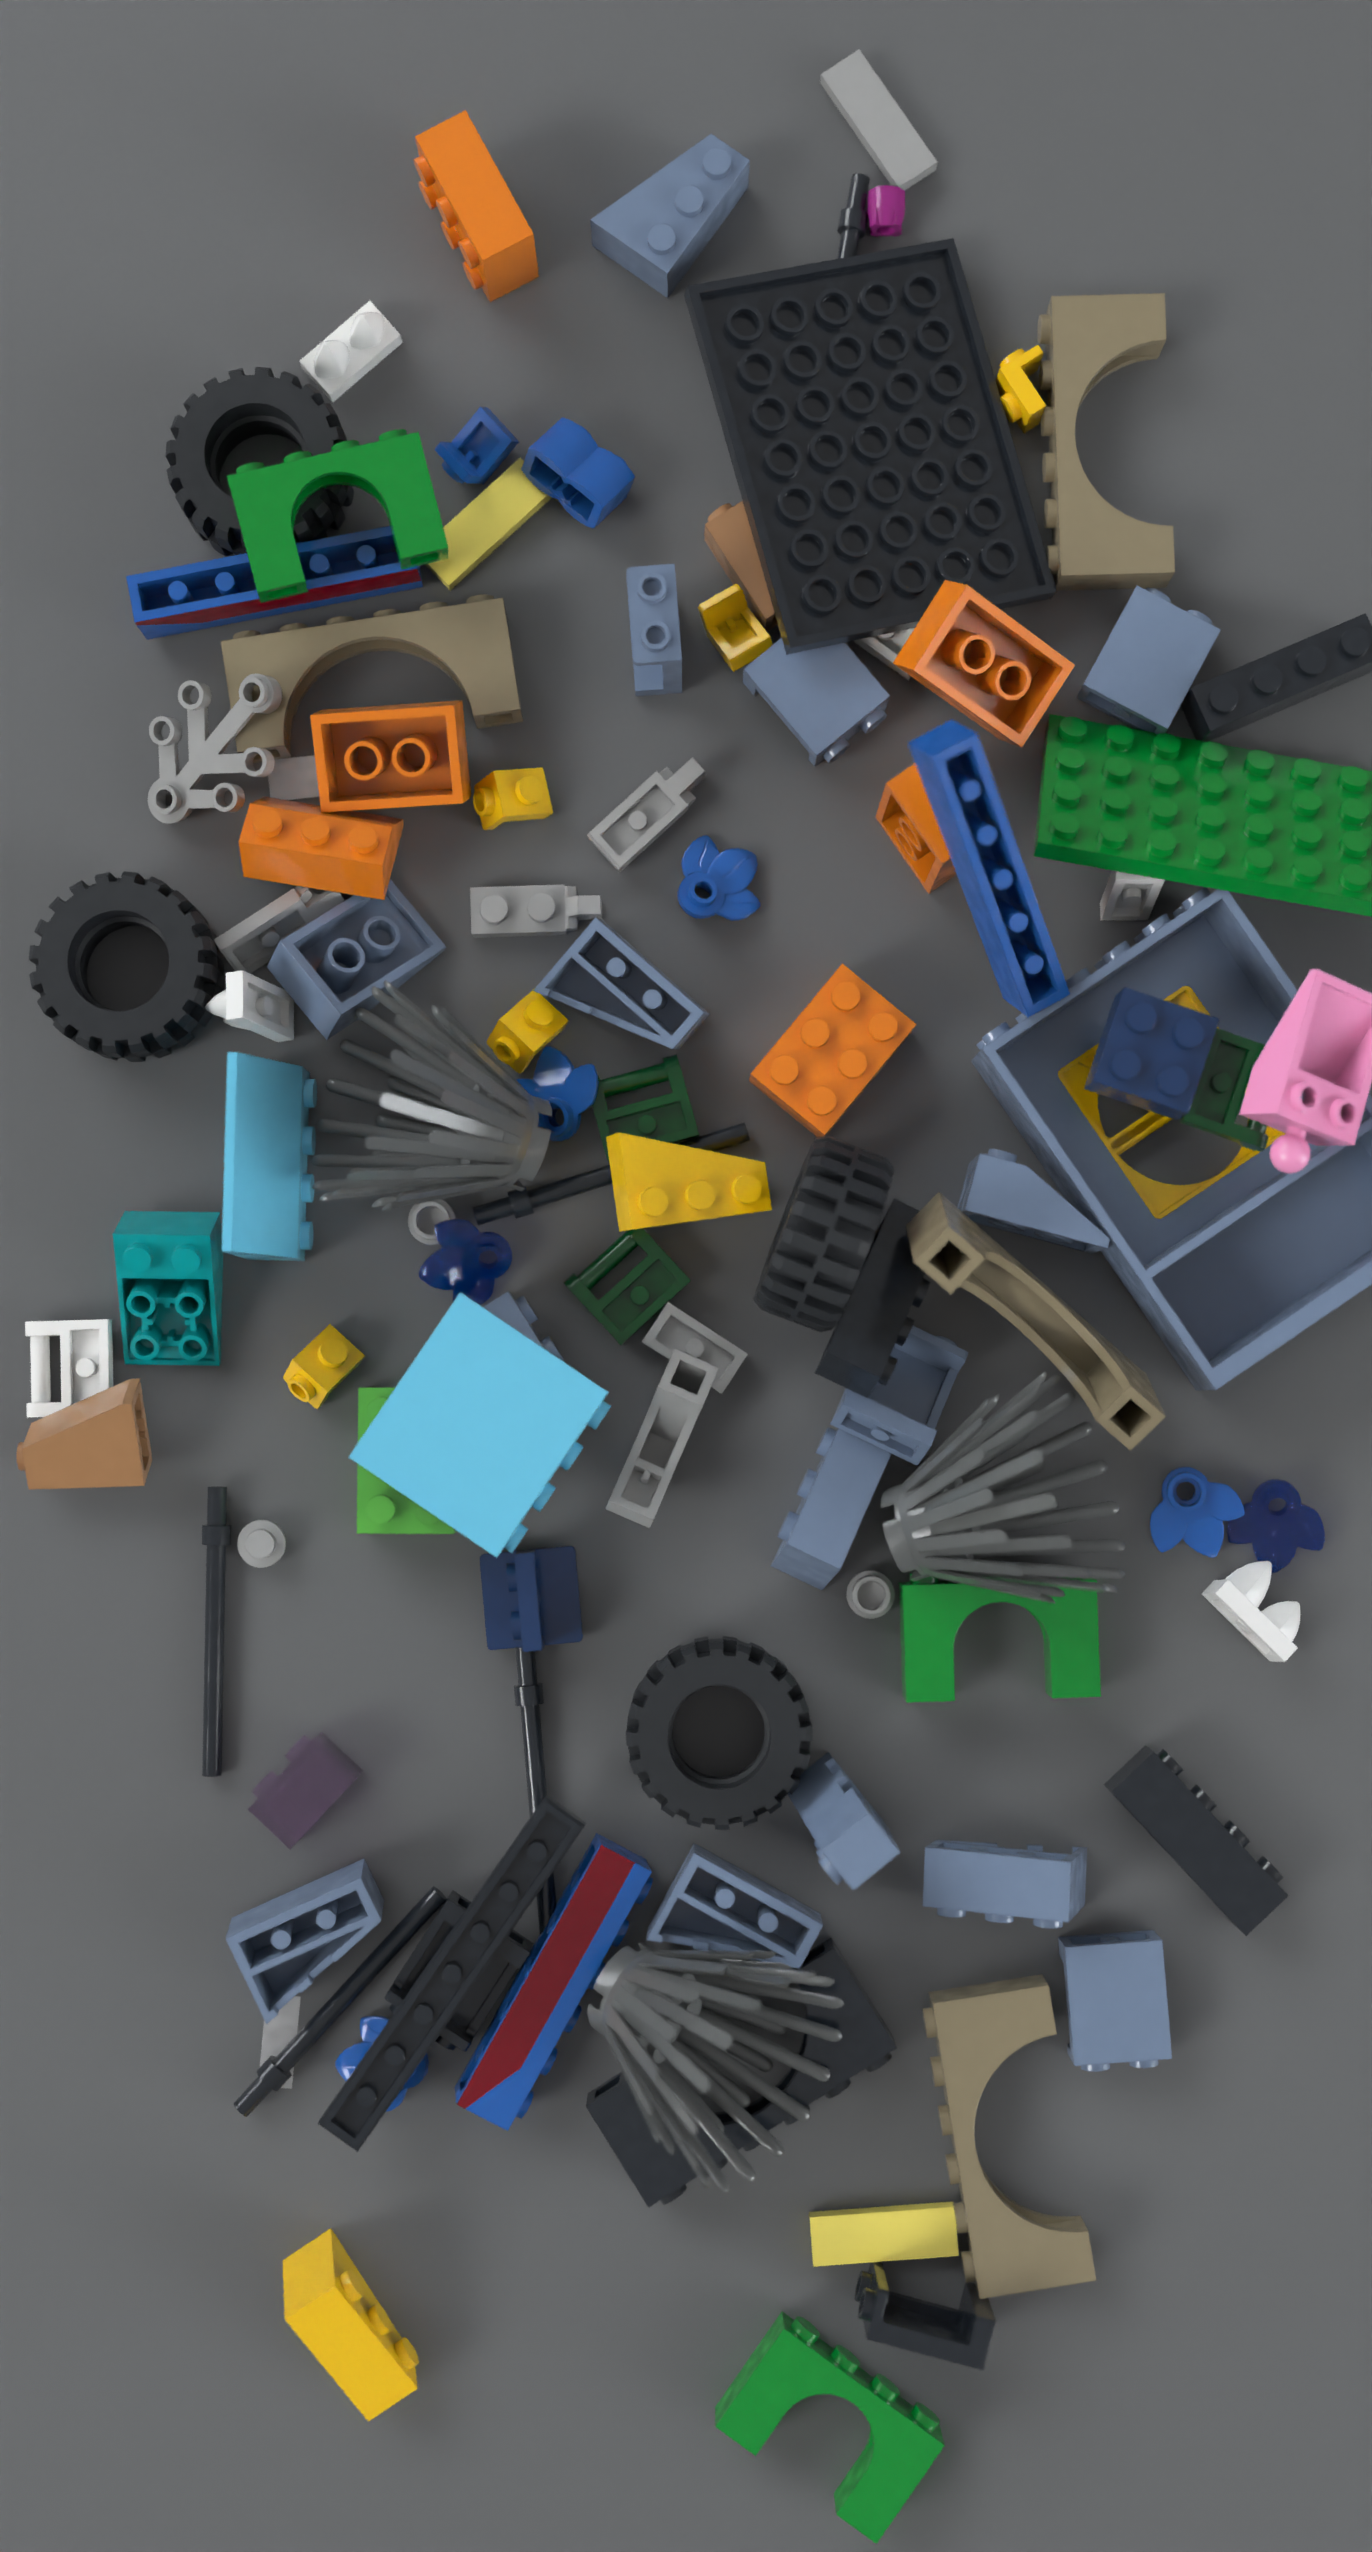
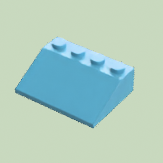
M227 1052L222 1224L223 1252L247 1260L305 1261V1250H312L313 1224L310 1221H306V1202H313L315 1190L312 1188L314 1185V1175L307 1174V1155L315 1154L316 1132L314 1126H308L309 1108L316 1107L317 1083L316 1079H309L310 1073L303 1066L239 1052Z

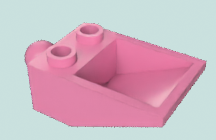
M1318 969L1310 970L1254 1064L1240 1115L1285 1133L1278 1137L1270 1148L1271 1162L1279 1171L1291 1174L1304 1169L1311 1156L1308 1143L1315 1146L1355 1145L1372 1083V993Z

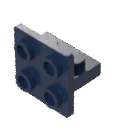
M573 1546L513 1551V1553L506 1551L501 1552L497 1558L490 1553L480 1556L486 1639L489 1650L522 1647L523 1652L543 1650L545 1645L582 1641L583 1629L576 1551Z

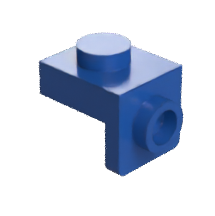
M480 407L452 442L440 441L435 447V451L444 460L442 463L443 469L455 481L461 484L464 482L484 484L519 441L489 408Z

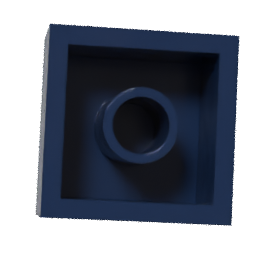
M1124 987L1114 997L1084 1089L1176 1120L1189 1113L1220 1019Z

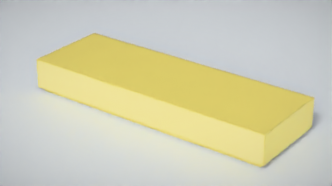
M521 458L514 462L443 527L448 544V559L425 565L450 591L552 498L540 491L521 470L524 463Z
M954 2202L809 2212L813 2267L959 2256Z

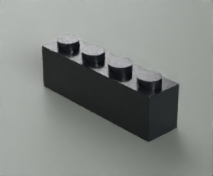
M1366 613L1191 687L1182 701L1181 707L1195 739L1202 742L1212 741L1372 671L1371 623Z
M896 1199L891 1203L879 1226L858 1279L852 1289L850 1298L843 1309L840 1319L836 1323L815 1371V1374L866 1398L870 1396L877 1383L885 1386L888 1383L898 1361L897 1358L890 1356L895 1343L900 1346L904 1345L914 1324V1320L907 1317L911 1305L917 1308L920 1307L931 1283L923 1278L925 1271L914 1263L905 1227L919 1210Z
M1145 1745L1104 1784L1105 1787L1228 1919L1247 1936L1288 1897L1286 1892L1278 1885L1284 1877L1264 1856L1256 1861L1244 1849L1250 1843L1249 1839L1230 1820L1223 1826L1216 1819L1211 1811L1217 1805L1197 1784L1191 1790L1187 1788L1177 1777L1184 1770L1164 1749L1156 1754Z

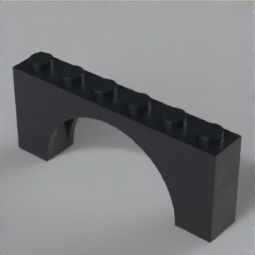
M832 1938L810 1950L800 1969L791 1967L792 1970L816 1972L815 1976L835 1980L832 1985L826 1987L799 1983L798 1985L800 1990L837 1997L844 2003L842 2007L836 2009L805 2003V2019L835 2028L842 2034L840 2041L831 2042L804 2033L798 2052L799 2055L826 2067L830 2071V2078L822 2082L790 2067L786 2075L776 2085L777 2088L809 2110V2104L823 2095L829 2099L843 2092L851 2084L850 2078L865 2068L868 2072H872L885 2065L892 2058L890 2052L897 2048L892 2033ZM623 2072L618 2073L588 2093L586 2108L648 2208L658 2201H661L662 2204H668L682 2195L687 2189L686 2183L696 2178L697 2174L662 2118L661 2120L675 2146L674 2155L667 2151L660 2137L658 2142H656ZM764 2096L744 2108L768 2131L783 2121L786 2125L798 2121ZM726 2111L714 2112L724 2126V2134L737 2150L743 2147L744 2151H750L760 2145ZM698 2124V2130L695 2134L721 2170L728 2163L727 2157ZM697 2156V2160L702 2166L703 2170L705 2171L707 2177H710L711 2175L709 2174V2172Z

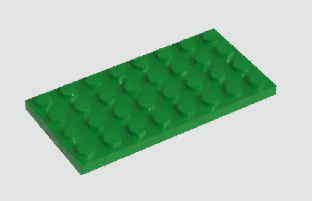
M1049 714L1045 730L1034 857L1372 917V771L1354 766L1346 767L1318 762L1309 758L1278 755L1263 750H1250L1222 745L1213 741L1202 742L1200 740L1177 737L1168 733L1157 735L1154 732L1132 729L1123 725H1109L1082 720L1077 717Z

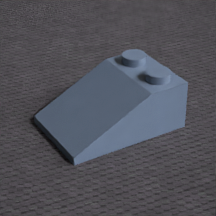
M390 879L385 900L353 895L280 940L267 968L327 1040L358 1020L356 1015L357 1008L361 1007L370 1011L380 1003L372 995V987L379 988L389 996L390 993L384 985L385 980L398 989L444 952L446 946Z
M989 1149L988 1154L980 1153L969 1162L957 1208L974 1223L1090 1254L1108 1248L1110 1238L1028 1166L1016 1163L1017 1155L998 1149Z

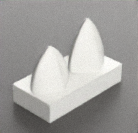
M368 301L299 362L306 374L333 403L403 342L400 333L374 304Z
M1112 871L1100 901L1101 920H1148L1165 880Z
M243 970L226 973V990L215 995L206 1004L205 1008L207 1011L223 1017L224 1023L230 1026L253 1031L276 1042L294 1040V1000L286 990Z
M1259 1561L1250 1563L1235 1570L1224 1580H1214L1204 1590L1202 1595L1269 1661L1286 1662L1298 1648L1292 1641L1300 1625V1604L1297 1601H1285L1270 1605L1263 1611L1258 1609L1270 1585L1271 1562Z

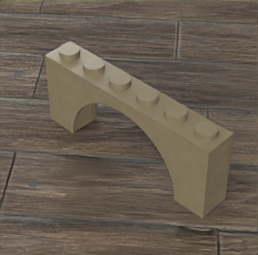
M1165 293L1051 296L1046 314L1039 315L1038 344H1046V360L1040 362L1039 387L1040 390H1047L1048 407H1045L1041 418V435L1049 436V453L1043 454L1042 478L1043 482H1050L1051 499H1045L1044 527L1045 529L1052 528V545L1046 547V555L1052 575H1054L1057 591L1135 589L1136 586L1141 588H1166L1175 573L1173 526L1151 524L1134 519L1109 504L1096 491L1087 478L1079 460L1075 438L1078 408L1085 396L1098 382L1126 365L1144 360L1158 359L1167 340Z
M487 594L476 595L468 598L464 604L448 606L445 602H430L420 606L419 611L401 613L398 609H384L375 612L373 618L354 620L350 616H338L327 620L326 625L308 627L306 624L293 623L282 626L279 629L280 632L261 635L259 631H242L234 634L233 639L221 641L231 709L240 699L239 687L242 681L251 674L258 673L271 676L278 681L282 689V701L279 707L270 714L255 713L235 737L237 753H244L250 747H258L270 751L274 760L291 758L293 722L300 703L309 688L320 676L336 664L350 657L375 651H396L411 654L431 662L444 671L459 686L468 700L477 729L523 722L508 619L503 598L494 599V596ZM255 685L252 691L253 701H256L260 696L258 685ZM260 754L254 757L253 763L262 762Z
M939 1191L905 1226L914 1263L950 1294L958 1287L967 1290L1011 1322L1067 1378L1085 1401L1095 1420L1130 1451L1166 1417L1145 1372Z
M1040 1974L928 1992L931 2007L922 2008L927 2039L935 2037L938 2056L930 2057L934 2086H943L946 2101L945 2105H938L937 2107L942 2135H951L954 2153L945 2154L950 2185L959 2184L961 2202L953 2203L957 2232L958 2234L966 2233L969 2251L961 2252L965 2282H974L979 2299L1096 2281L1089 2232L1081 2215L1068 2217L1053 2216L1019 2205L1000 2191L990 2180L978 2160L975 2147L974 2131L977 2107L983 2090L992 2074L1003 2061L1019 2048L1040 2038L1057 2034L1048 1983L1043 1975Z

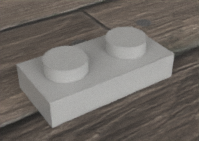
M667 1302L642 1343L670 1360L674 1349H677L718 1367L719 1369L711 1388L721 1394L748 1355L669 1302Z

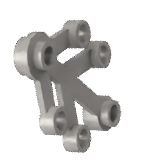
M258 673L247 676L239 687L240 699L209 737L208 706L211 702L209 687L205 683L193 680L185 681L180 686L178 700L187 709L189 761L180 772L177 743L181 740L183 731L179 721L174 718L159 716L153 719L149 726L150 738L154 743L158 744L160 778L152 784L148 793V806L152 815L157 820L167 824H177L185 820L193 809L216 808L222 812L234 813L243 807L245 794L242 788L236 784L220 783L213 790L192 789L205 774L246 773L249 776L266 777L273 771L274 757L267 749L250 747L244 753H222L255 713L270 714L279 707L282 701V689L276 679ZM258 685L260 696L256 701H253L252 691L254 686ZM197 688L199 699L193 704L190 695L192 690ZM167 723L170 727V734L167 739H164L161 732L163 726ZM257 754H260L262 766L256 771L253 766V759ZM228 789L233 794V800L229 806L224 802V794ZM169 791L172 795V804L167 808L165 799Z

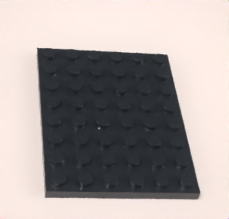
M954 238L687 286L684 297L786 655L915 628L945 580L970 586L999 609L1051 599L1056 594L1057 589L1051 569L1049 568L1045 548Z

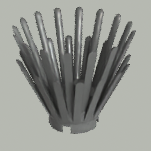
M385 980L384 985L386 990L393 995L394 999L379 988L372 987L371 992L374 998L396 1014V1024L419 1042L370 1011L359 1007L356 1009L358 1019L402 1046V1052L396 1049L393 1050L389 1059L347 1039L341 1041L340 1048L344 1053L393 1075L387 1080V1085L391 1090L423 1103L390 1093L378 1092L335 1078L329 1079L326 1087L330 1092L435 1124L387 1114L377 1116L376 1124L378 1126L332 1119L319 1120L316 1123V1128L319 1131L365 1138L364 1146L367 1149L375 1150L369 1156L333 1154L314 1156L311 1163L315 1166L365 1168L353 1169L349 1172L347 1179L321 1180L314 1183L312 1186L314 1190H336L335 1192L324 1194L319 1201L401 1193L377 1199L372 1204V1207H384L382 1209L384 1211L502 1186L519 1191L526 1189L518 1178L533 1181L543 1162L549 1143L551 1130L538 1126L539 1113L552 1117V1108L549 1101L530 1095L444 1007L443 1012L434 1005L431 1006V1010L435 1018L449 1032L388 981Z
M1045 1371L984 1422L983 1418L997 1405L999 1394L993 1396L989 1401L987 1398L903 1484L889 1487L883 1491L881 1508L894 1505L895 1512L893 1520L883 1522L884 1534L890 1552L901 1572L905 1573L915 1570L910 1580L916 1581L932 1576L1049 1603H1055L1054 1599L1050 1596H1065L1063 1590L1058 1587L1102 1593L1119 1592L1111 1584L1054 1578H1124L1125 1573L1118 1568L973 1559V1557L1118 1552L1125 1548V1543L1120 1539L1071 1540L1070 1537L1058 1533L1007 1536L1006 1534L1116 1514L1119 1506L1113 1501L1050 1511L1056 1509L1059 1502L1052 1494H1042L1105 1473L1108 1467L1107 1463L1103 1460H1097L993 1494V1492L1043 1471L1046 1466L1043 1457L1089 1435L1092 1431V1425L1089 1422H1083L962 1481L965 1477L1028 1438L1031 1430L1074 1402L1075 1393L1068 1392L1040 1411L1036 1412L1033 1410L980 1445L1058 1384L1059 1374L1053 1375L1044 1382L1046 1378Z
M638 1943L642 1951L637 1952L633 1948L626 1946L620 1949L607 1962L595 1982L593 1989L602 1994L603 1999L600 2004V2011L592 2005H588L587 2014L590 2026L606 2037L656 2142H658L660 2137L667 2151L674 2155L675 2146L661 2120L662 2118L706 2188L708 2187V2177L698 2162L697 2156L718 2187L727 2193L729 2191L727 2179L695 2134L699 2124L746 2180L754 2181L756 2175L753 2167L726 2137L722 2122L676 2069L701 2092L706 2093L772 2155L777 2157L783 2155L784 2147L781 2142L744 2109L751 2103L750 2096L699 2053L801 2122H805L810 2118V2111L807 2107L723 2050L763 2072H769L773 2067L772 2061L763 2054L822 2082L830 2078V2071L812 2060L705 2009L776 2034H784L788 2028L831 2042H837L841 2040L842 2034L835 2028L763 2006L760 2000L724 1990L730 1989L836 2009L844 2005L843 2001L837 1997L786 1987L790 1982L826 1987L832 1985L835 1980L815 1976L816 1972L789 1970L790 1966L784 1963L734 1960L770 1959L777 1954V1952L657 1951L645 1943Z

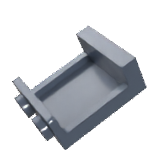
M675 564L629 567L626 570L635 694L636 696L682 693V654Z
M1136 586L1076 698L1134 729L1154 732L1157 735L1165 734L1221 630L1213 626L1211 619L1203 613L1195 610H1188L1186 612L1171 604L1170 598L1163 592L1154 588L1143 589Z
M781 638L743 670V683L754 696L759 693L809 752L808 760L814 767L824 759L829 764L837 760L850 747L848 740L860 730L865 734L871 732L887 716L884 710L887 708L890 695L846 643L786 655Z
M913 1325L904 1345L900 1346L895 1343L890 1356L897 1358L898 1361L886 1386L877 1383L868 1398L845 1388L830 1425L918 1466L934 1441L937 1433L935 1427L956 1376L967 1359L968 1352L957 1347L948 1338L934 1336Z
M1154 1930L1058 1937L1059 1957L1064 1963L1070 2044H1067V2051L1074 2066H1081V2069L1084 2071L1098 2072L1110 2069V2063L1129 2062V2065L1135 2068H1150L1159 2065V2060L1172 2059L1163 1942Z

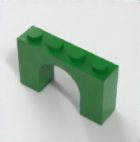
M405 429L391 430L381 434L378 437L379 441L360 445L358 440L343 441L331 447L332 452L313 456L310 451H300L284 457V463L267 467L262 462L248 463L238 467L236 474L227 476L261 603L308 592L294 539V524L297 513L307 498L328 486H353L362 489L378 501L387 515L401 570L448 559V544L419 432L407 434Z
M932 1576L916 1581L899 1582L902 1697L906 1703L955 1701L953 1651L956 1633L965 1618L974 1610L995 1602H1008L1020 1605L1028 1610L1037 1621L1044 1642L1046 1694L1051 1698L1101 1697L1097 1592L1058 1587L1063 1590L1065 1596H1050L1054 1599L1055 1603H1049L949 1580L939 1581V1578ZM1054 1577L1088 1582H1097V1580L1092 1577Z
M782 2311L716 2405L715 2427L756 2456L785 2413L798 2401L813 2395L830 2394L852 2402L867 2418L870 2424V2433L864 2450L833 2493L836 2515L877 2544L945 2446L939 2425L940 2420L925 2405L916 2402L913 2406L899 2396V2389L885 2376L877 2373L875 2377H872L859 2367V2360L849 2350L841 2345H836L835 2348H832L819 2338V2331L809 2321L800 2316H797L794 2320Z

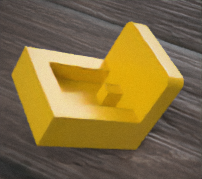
M1036 345L1027 352L1021 348L1009 354L1000 363L996 378V385L1006 418L1011 423L1016 421L1023 433L1040 424L1046 407L1028 378L1039 369L1044 354L1039 345Z
M734 584L724 591L715 594L698 606L707 637L733 672L754 661L773 645L770 635L749 609L744 592L738 584Z
M543 767L492 771L474 785L473 804L476 813L480 816L483 830H493L503 822L545 819L553 813Z
M532 990L498 1020L486 1042L501 1062L508 1064L520 1074L528 1067L533 1057L563 1031L569 1020L540 993Z
M329 1324L292 1359L283 1379L287 1382L289 1390L296 1398L303 1402H309L314 1408L318 1409L325 1402L330 1392L362 1362L365 1355Z

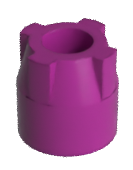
M883 185L869 190L867 214L871 236L897 237L902 234V222L905 216V191L902 188Z

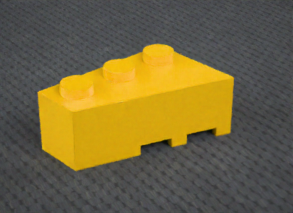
M619 1132L606 1137L619 1232L772 1210L765 1162Z
M332 2228L283 2260L285 2321L368 2422L418 2389L415 2366L419 2364V2359L413 2345L406 2337L401 2338Z

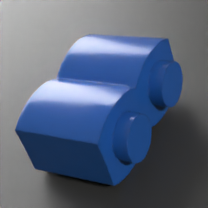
M563 417L528 448L521 468L522 472L534 486L548 496L558 499L572 517L593 529L627 498L635 479V475L621 457L598 447L591 434L584 427Z

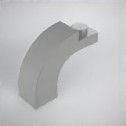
M674 1349L608 1501L606 1510L645 1527H651L718 1372V1367Z

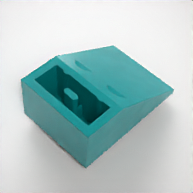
M124 1211L113 1232L124 1363L129 1365L220 1366L223 1289L220 1212Z

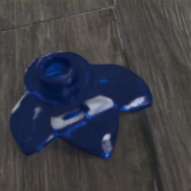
M450 1219L434 1225V1231L442 1247L433 1252L422 1264L419 1270V1278L434 1288L453 1290V1302L461 1292L480 1305L485 1303L493 1293L495 1278L502 1276L511 1265L512 1250L510 1244L500 1234L494 1232L481 1233L471 1222L464 1219ZM490 1250L495 1252L498 1257L493 1263L486 1264L480 1260V1254Z
M1281 1479L1268 1480L1259 1485L1252 1496V1501L1243 1505L1244 1516L1228 1521V1541L1234 1544L1252 1542L1257 1561L1271 1562V1573H1276L1286 1567L1294 1557L1297 1547L1320 1551L1325 1542L1324 1526L1318 1512L1302 1504L1297 1489L1291 1483ZM1275 1498H1281L1286 1501L1284 1508L1279 1511L1269 1509L1268 1505Z

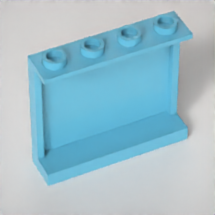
M460 1292L353 1449L349 1458L497 1558L504 1548L511 1553L516 1549L528 1531V1528L521 1523L530 1509L533 1507L539 1512L543 1509L556 1489L549 1481L559 1466L566 1471L572 1466L584 1446L576 1441L588 1425L594 1430L599 1426L611 1408V1405L604 1401L609 1391L600 1387Z

